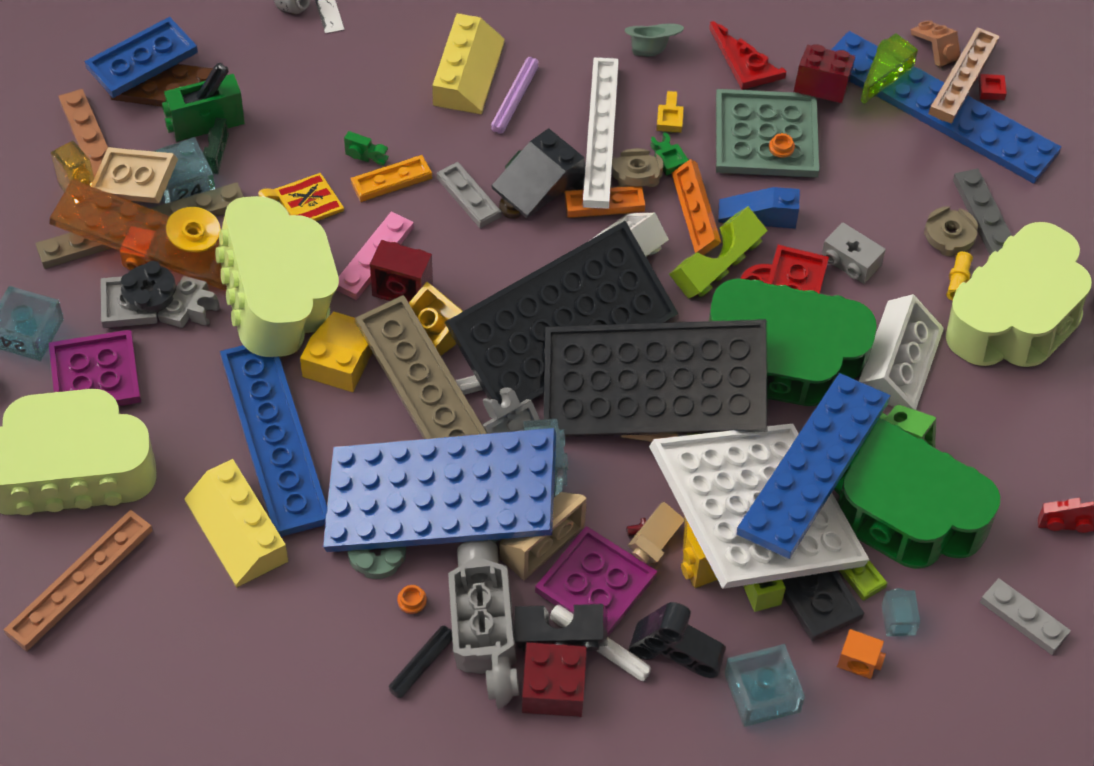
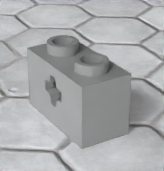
M842 222L824 241L822 255L829 257V264L838 267L851 278L865 284L881 267L886 249Z

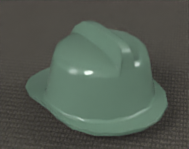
M670 23L625 28V33L631 36L632 52L637 56H656L666 48L669 36H674L684 31L682 25Z

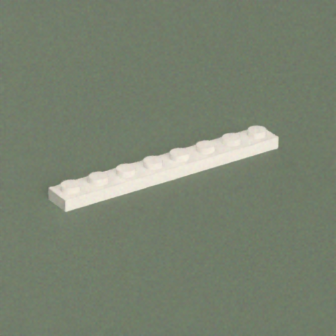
M594 58L583 194V207L609 209L618 77V59Z

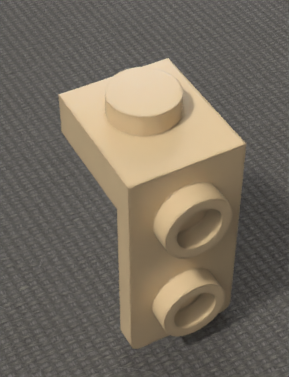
M662 502L627 546L633 550V555L645 564L658 562L664 554L662 548L684 522V518L668 504Z

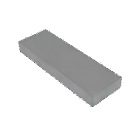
M459 162L436 173L438 181L479 228L501 217V210Z

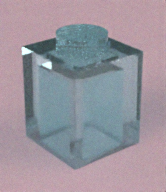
M897 588L886 591L881 605L886 636L916 635L920 624L915 590Z

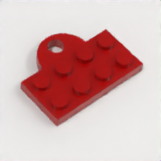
M777 245L772 265H754L742 274L741 279L761 280L767 284L787 285L793 289L813 290L820 294L829 257Z

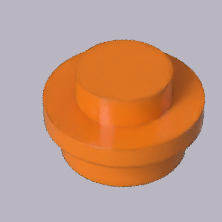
M784 133L775 135L769 143L770 152L780 158L791 156L795 149L793 139Z
M408 585L398 594V606L405 613H418L426 606V593L416 585Z

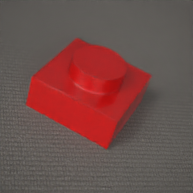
M980 74L978 79L980 99L1005 101L1007 94L1005 75Z

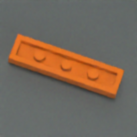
M690 159L673 171L672 176L695 253L698 252L705 255L718 246L721 240L698 164Z

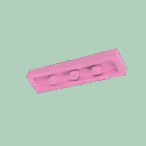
M391 211L340 274L336 291L357 300L371 283L370 262L380 241L397 242L401 245L414 229L413 222Z

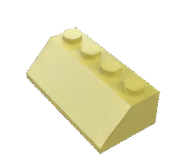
M456 14L432 85L433 106L482 114L505 39L481 17Z
M233 459L208 470L184 498L236 588L288 562L286 544Z

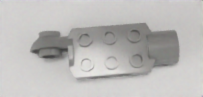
M489 540L464 542L457 549L458 567L448 573L453 652L458 669L467 673H486L489 700L496 699L497 709H501L510 702L513 696H519L517 669L510 668L511 665L517 662L508 570L507 566L499 564L498 547L494 542Z

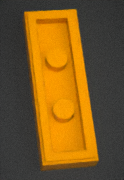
M423 155L352 177L351 184L360 202L430 180L432 179V172Z

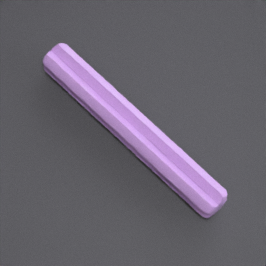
M526 58L491 123V130L493 132L502 134L505 131L539 67V61L536 58Z

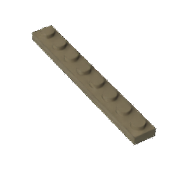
M238 182L35 244L42 265L46 269L121 246L130 227L155 232L156 235L166 232L169 217L181 208L199 207L209 211L215 217L223 215L227 206L232 201L244 196Z

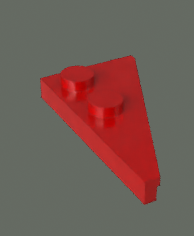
M715 21L710 22L709 29L742 90L786 79L787 71L783 67L777 69L768 62L769 58L766 55L757 52L756 48L743 39L736 40L730 36L728 29Z

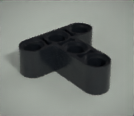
M669 602L637 622L628 649L630 653L640 659L650 660L661 654L700 676L715 678L719 675L726 647L720 641L688 625L691 611L688 607L680 603Z

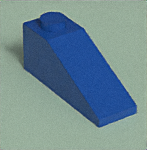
M771 187L719 199L718 223L727 222L735 213L749 206L764 226L796 229L800 189Z

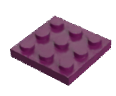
M131 330L49 342L54 392L99 389L112 395L118 406L141 403Z
M585 526L535 586V593L555 606L561 605L572 614H574V605L604 604L608 611V637L657 577V571L588 526Z

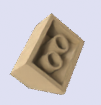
M560 492L554 497L552 535L502 539L500 542L499 559L521 579L525 580L585 527L587 498L581 494Z

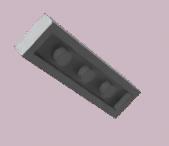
M979 169L954 173V184L968 212L977 221V231L989 255L994 251L998 252L1003 247L1006 239L1012 235Z

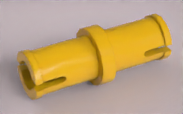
M958 252L954 268L950 270V284L946 296L951 301H953L959 285L970 280L969 269L973 257L968 252Z

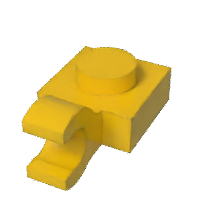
M667 91L666 105H658L656 131L682 133L684 107L676 106L677 92Z

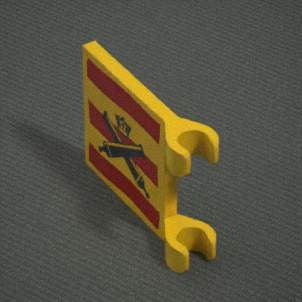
M321 173L276 189L266 188L258 192L259 196L268 197L276 201L279 200L289 215L305 216L315 221L344 211L343 205Z

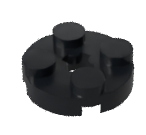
M149 261L144 265L135 267L121 278L123 300L133 311L138 312V309L146 310L147 313L159 312L168 307L174 299L173 295L176 291L174 276L167 268L160 266L156 261ZM146 286H153V290L150 292L147 289L142 291Z

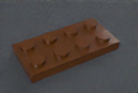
M176 64L114 98L111 97V100L162 107V103L166 102L164 91L203 82L207 79L213 68Z

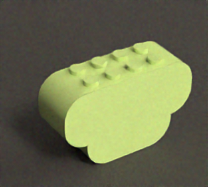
M254 196L241 197L232 201L226 208L222 229L219 232V244L215 251L216 261L221 263L222 284L227 286L226 301L228 305L232 306V325L237 326L242 344L256 355L278 357L293 354L302 346L305 333L315 332L330 316L329 306L332 296L338 288L339 277L327 235L318 222L305 216L289 215L285 207L274 199Z
M1047 222L1028 224L1014 237L1009 236L1004 242L1003 247L998 252L994 251L988 258L987 263L983 267L979 266L976 268L971 279L967 283L962 282L957 288L946 332V342L949 348L964 360L980 366L993 365L1003 359L1023 367H1032L1043 363L1080 325L1083 317L1084 302L1091 289L1092 281L1088 271L1077 263L1080 253L1077 240L1062 228Z
M84 389L27 395L10 404L4 413L3 426L0 427L1 514L30 515L33 512H58L62 509L71 508L87 509L91 506L99 505L115 506L120 503L133 502L143 498L155 485L156 462L147 427L137 417L120 414L115 398L103 390Z

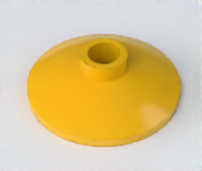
M181 208L175 211L167 221V236L171 243L181 250L202 252L213 247L219 239L220 224L217 218L203 208Z

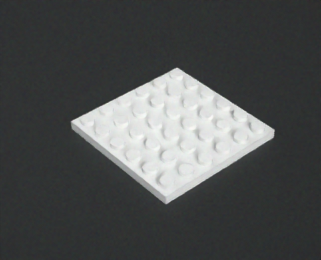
M793 423L768 426V432L731 430L653 439L649 446L722 589L862 567L869 561L866 552L832 493L790 559L736 535L738 525L799 435Z

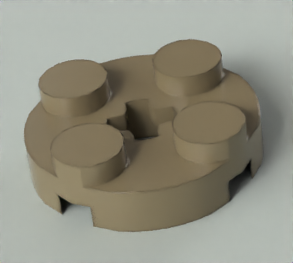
M646 149L624 150L621 152V157L616 159L615 156L612 160V175L618 180L620 187H654L659 184V179L663 175V160L657 154L656 158L649 155V150Z
M940 207L929 215L924 235L934 248L940 250L941 254L951 257L955 253L969 250L974 245L978 224L975 218L966 210L959 208L956 211L950 210V207ZM947 227H948L949 229H954V228H955V229H956V233L948 232V231H947Z

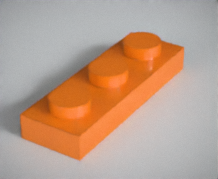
M642 186L610 188L609 209L583 207L584 190L565 191L568 218L645 212Z

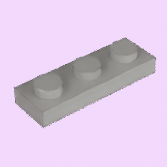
M999 578L980 600L981 604L1051 655H1053L1071 632L1069 628Z

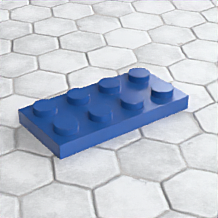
M168 17L84 62L86 69L114 98L197 54L198 48L175 21Z

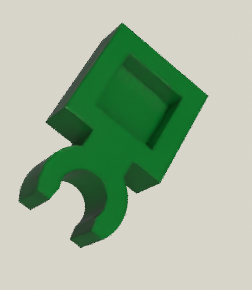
M348 131L344 137L345 155L365 162H369L372 159L379 165H385L389 158V156L385 155L388 151L387 146L382 144L374 145L371 138Z
M665 132L662 137L663 142H658L654 136L651 137V148L655 151V158L656 154L662 158L663 172L667 176L686 163L688 158L678 143L670 144V136Z

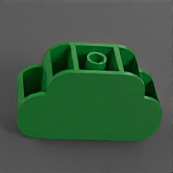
M747 279L725 281L715 290L708 320L766 319L768 399L802 406H817L839 373L854 380L861 376L874 343L877 327L872 311L858 301L845 299L839 295L829 296L819 294L813 290L803 291L793 289L787 285H772L761 280Z
M882 418L878 419L834 488L840 495L838 504L858 540L899 564L915 569L925 568L934 564L941 554L951 558H966L977 553L989 535L1001 502L997 486L988 477L979 473L975 468L957 461L950 454L930 446L925 440L905 432L900 426L893 425Z

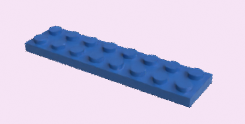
M244 345L220 351L222 363L271 522L281 537L325 525L327 505L279 356H259L249 351Z
M839 373L738 525L736 535L790 559L889 403L890 395Z

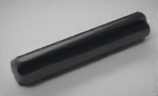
M445 625L441 626L389 684V691L397 698L403 697L453 640L452 630Z

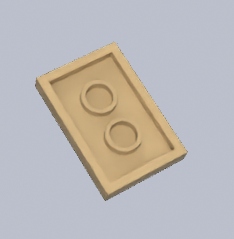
M108 147L89 192L94 197L160 203L178 158L174 153Z

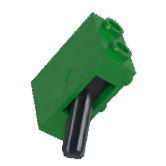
M217 63L203 82L164 91L166 102L162 103L166 117L164 120L168 133L173 132L176 142L245 124L240 88L235 75H227L229 70L223 63Z

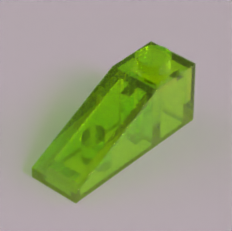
M897 33L888 39H883L877 47L876 55L864 83L861 102L865 104L913 68L918 49Z

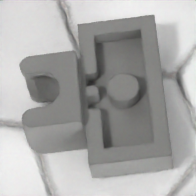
M183 276L176 286L172 303L159 311L157 316L160 322L180 328L185 326L189 318L192 322L209 325L210 321L206 318L205 311L219 310V300L213 292L208 291L207 282Z
M502 388L500 390L502 396L500 405L495 399L484 398L483 400L489 417L492 418L482 424L487 434L532 430L542 425L532 401L526 399L520 403L515 391L511 388Z

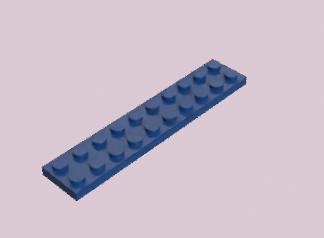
M848 31L831 49L833 51L844 50L850 53V55H855L850 82L1035 184L1060 153L1062 146L970 96H967L952 124L929 115L930 107L944 82L851 31Z

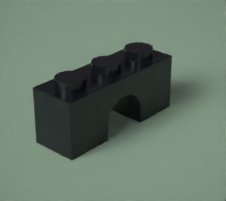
M604 604L574 605L573 619L570 624L564 628L557 629L549 625V612L545 606H515L514 642L524 652H526V643L587 646L586 651L599 650V646H607L608 611Z

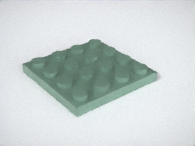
M717 89L716 173L818 177L817 97L794 92ZM784 133L793 139L795 149L791 156L780 158L770 152L769 143L775 135Z

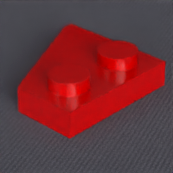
M1079 497L1062 502L1044 503L1038 516V528H1048L1052 531L1064 529L1076 530L1081 533L1094 532V501L1081 503Z

